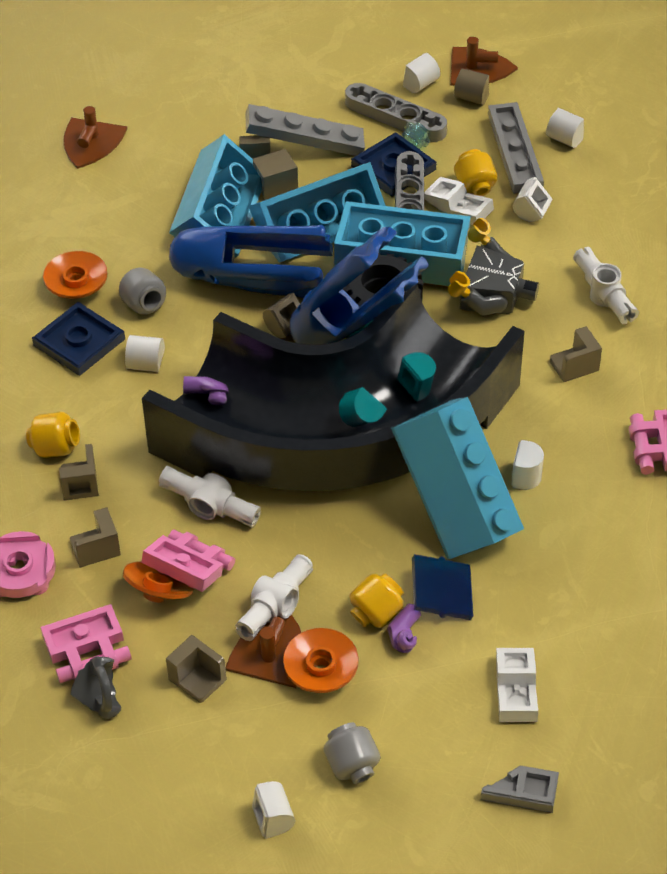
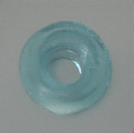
M408 122L404 126L405 131L402 133V137L418 149H421L422 146L426 147L430 143L429 131L421 123L416 122L414 124Z

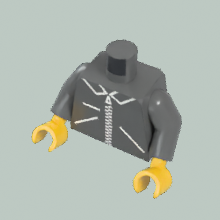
M478 218L468 230L467 235L470 241L475 243L481 242L482 244L481 246H476L466 274L456 271L450 277L449 294L453 297L460 296L461 310L476 311L482 316L495 313H512L517 298L536 301L539 282L523 279L524 262L506 252L494 237L489 238L487 236L491 230L489 222L484 218Z

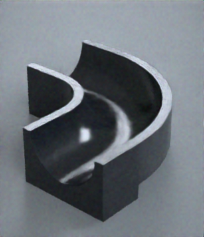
M418 284L404 292V302L389 307L374 318L362 331L347 339L330 344L304 345L285 341L220 312L213 320L211 344L205 361L196 377H210L226 384L229 393L226 394V403L224 405H212L209 402V394L183 393L178 399L173 401L149 390L142 397L148 453L201 478L214 471L232 479L275 489L330 491L362 487L387 481L410 473L391 428L448 401L464 397L469 398L480 426L485 428L490 426L520 386L525 331L512 326L499 344L494 347H477L464 343L445 332L431 318L421 301ZM414 352L425 353L436 363V372L430 393L419 401L414 400L397 380L402 357ZM363 387L381 402L387 410L382 418L376 422L359 427H351L341 419L339 403L346 392Z

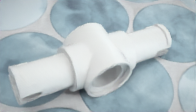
M584 247V251L582 248L577 250L573 260L583 270L585 280L591 286V301L599 306L610 307L622 324H627L628 321L633 322L638 317L639 311L627 298L626 290L620 283L622 274L620 269L612 264L601 263L590 247Z
M166 466L160 475L159 486L184 496L190 510L202 519L212 520L216 515L223 518L227 515L253 528L260 517L261 507L235 497V492H232L229 482L218 474L208 473L204 478L199 476L192 478L170 466Z
M298 554L283 572L276 573L273 578L264 575L257 580L251 593V608L235 625L237 627L236 632L241 638L252 641L267 622H271L273 617L279 616L286 619L292 615L299 600L298 586L313 571V568H311L313 564L308 557Z

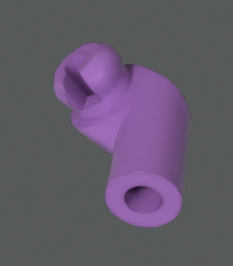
M184 376L183 393L209 394V402L212 405H224L226 403V394L229 393L226 384L210 377Z
M410 603L401 610L387 628L393 648L402 653L410 652L417 644V637H413L410 628L420 618L421 612L415 605Z

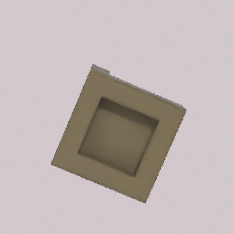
M259 135L239 136L240 148L252 159L270 154L269 137Z
M286 149L253 159V166L262 180V195L265 200L298 188V167Z
M585 326L575 330L573 348L551 355L550 363L562 381L567 382L599 371L602 347L588 327Z
M85 444L87 461L62 464L61 468H59L64 500L99 496L92 444Z
M107 507L93 511L96 529L70 537L71 546L80 568L121 555L118 533Z
M193 635L189 636L166 658L168 679L199 703L204 702L227 680L224 658Z

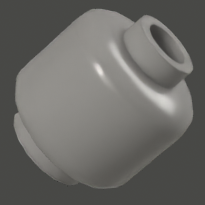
M139 267L130 270L121 279L119 295L122 301L138 314L147 315L158 310L164 303L166 287L163 281L150 270Z
M354 722L337 727L327 735L329 740L323 749L337 779H352L353 784H358L375 774L373 768L379 763L381 756L368 728L356 726Z

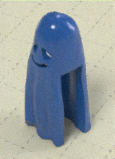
M323 225L197 227L183 230L173 239L169 249V260L174 270L190 279L204 280L212 284L263 294L286 296L294 293L296 297L304 298L310 290H313L323 280V272L319 267L233 263L235 249L331 257L333 256L334 247L330 243V235L326 234Z
M391 227L381 228L364 244L355 247L327 273L313 290H310L305 295L303 301L294 310L290 318L292 339L295 343L304 345L330 344L343 340L392 305L404 302V292L418 283V275L429 266L427 260L422 256L419 257L371 298L358 306L343 288L374 263L378 258L379 250L388 244L397 233Z

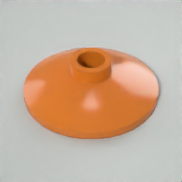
M71 251L53 258L44 269L43 279L45 286L53 294L62 298L77 299L92 295L101 289L107 280L108 273L105 262L99 256L86 251Z
M141 562L129 563L123 570L124 579L131 586L143 592L144 598L152 602L160 603L165 599L186 598L191 596L194 588L189 587L185 583L160 573Z
M314 628L301 632L289 642L283 656L284 669L288 678L299 688L314 693H328L344 687L356 674L359 662L358 652L354 643L343 633L329 628ZM319 665L326 666L325 668H316Z

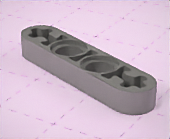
M354 83L345 90V105L352 111L426 141L438 142L447 135V119L441 114L366 84ZM386 105V106H389L390 108H388V109H379V108H377V106ZM411 115V116H414L415 118H414V119H403L402 116Z
M405 151L398 156L395 167V207L424 211V160L416 152ZM407 165H412V175L407 174ZM404 186H412L417 190V192L414 194L405 193L401 188Z

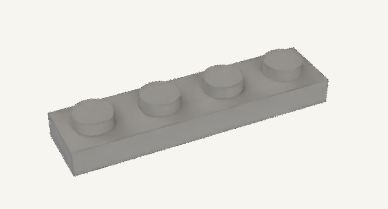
M518 103L488 105V117L513 194L519 193L524 183L533 177H536L541 185L544 186V180Z
M251 104L248 105L245 113L246 133L355 156L362 153L365 149L363 128Z

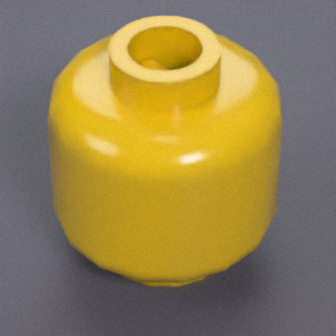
M477 149L468 150L459 156L454 165L457 181L464 183L467 193L484 196L491 191V188L498 180L492 158L486 152H481Z
M65 412L39 414L34 417L31 427L27 429L26 440L28 446L33 448L39 457L67 456L79 444L80 430L76 420L71 419Z
M385 573L381 576L370 574L350 593V602L354 607L350 613L363 627L370 623L374 627L383 628L402 610L403 600L401 597L404 595V592L389 575Z

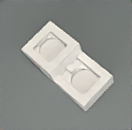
M439 177L424 192V199L440 211L447 214L471 216V225L478 218L485 219L494 210L493 199L467 193L464 183Z
M496 648L499 722H538L534 648Z

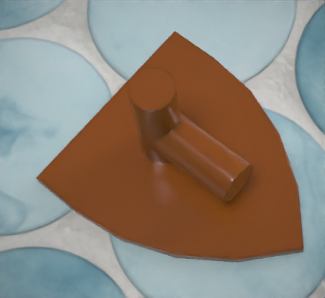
M469 37L467 39V47H452L450 85L455 86L461 68L489 75V83H493L506 78L518 70V67L507 58L498 55V51L479 49V39L477 37Z
M93 106L85 107L83 109L84 119L71 117L66 127L64 149L69 160L78 169L106 157L119 145L128 129L127 126L97 122L95 108Z
M292 615L286 619L279 616L273 617L271 622H267L252 641L240 638L229 657L226 670L296 688L297 686L286 675L283 663V656L287 645L295 636L301 633Z

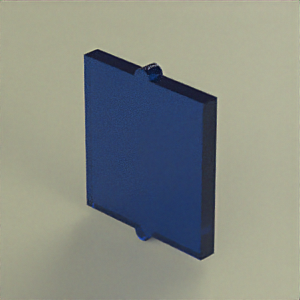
M414 554L412 557L414 610L439 614L441 618L450 616L471 620L473 618L470 565L448 561L442 556L438 559Z

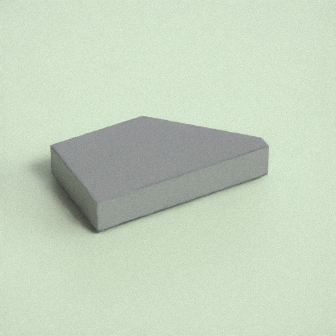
M520 765L508 772L505 778L491 786L489 784L484 786L481 791V800L553 813L559 772Z

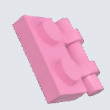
M654 410L653 421H644L642 414H633L630 417L629 434L630 439L635 442L636 446L633 452L635 463L640 466L641 473L645 475L654 472V461H662L664 471H667V410ZM657 437L658 444L649 445L648 439Z
M173 529L168 537L162 535L143 550L141 563L203 592L222 575L223 569L230 571L233 568L235 558L225 554V549L217 545L210 547L198 541L196 535L189 532L183 534Z
M111 604L40 627L52 663L68 660L69 665L55 669L59 683L72 679L75 681L78 671L83 669L86 663L93 658L81 661L79 655L97 649L101 652L97 656L114 659L112 670L119 668L118 664L132 660L128 646L113 650L112 644L124 641Z

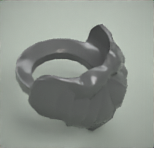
M96 656L90 659L83 669L78 671V675L72 685L71 695L82 704L88 706L90 710L98 712L102 718L110 719L121 711V705L117 702L115 697L116 690L112 683L114 659Z

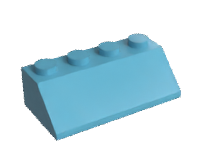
M225 134L200 151L169 231L172 236L176 237L181 231L189 228L250 225L252 214L249 206L258 202L262 190V180L253 166V159ZM235 249L234 258L239 256L241 249Z
M371 162L250 205L249 209L256 226L323 225L326 234L330 235V243H333L336 239L346 201L386 205ZM272 252L279 263L301 255Z
M346 201L334 242V266L355 247L364 244L378 230L383 227H391L397 233L388 244L379 250L380 255H387L388 253L394 254L396 258L401 256L407 259L406 263H413L422 256L429 264L428 268L421 273L423 283L449 286L451 284L449 281L450 277L456 271H464L468 243L467 234L470 228L471 216Z
M468 397L448 401L391 428L447 559L495 544L524 529Z

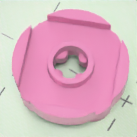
M25 531L12 532L0 537V597L21 598L30 595H41L46 592L56 569L54 552L50 544L41 541L40 536ZM18 560H23L24 567L19 569L10 567L15 566Z

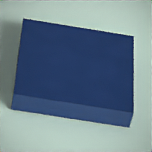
M395 132L351 159V167L354 168L371 162L379 188L393 197L395 196V167L397 158L401 153L412 151L421 155L424 160V177L436 170L437 162ZM407 165V174L412 175V165ZM404 186L401 189L404 190L409 186Z
M77 302L33 336L32 341L33 346L81 376L124 341L125 332L80 302Z

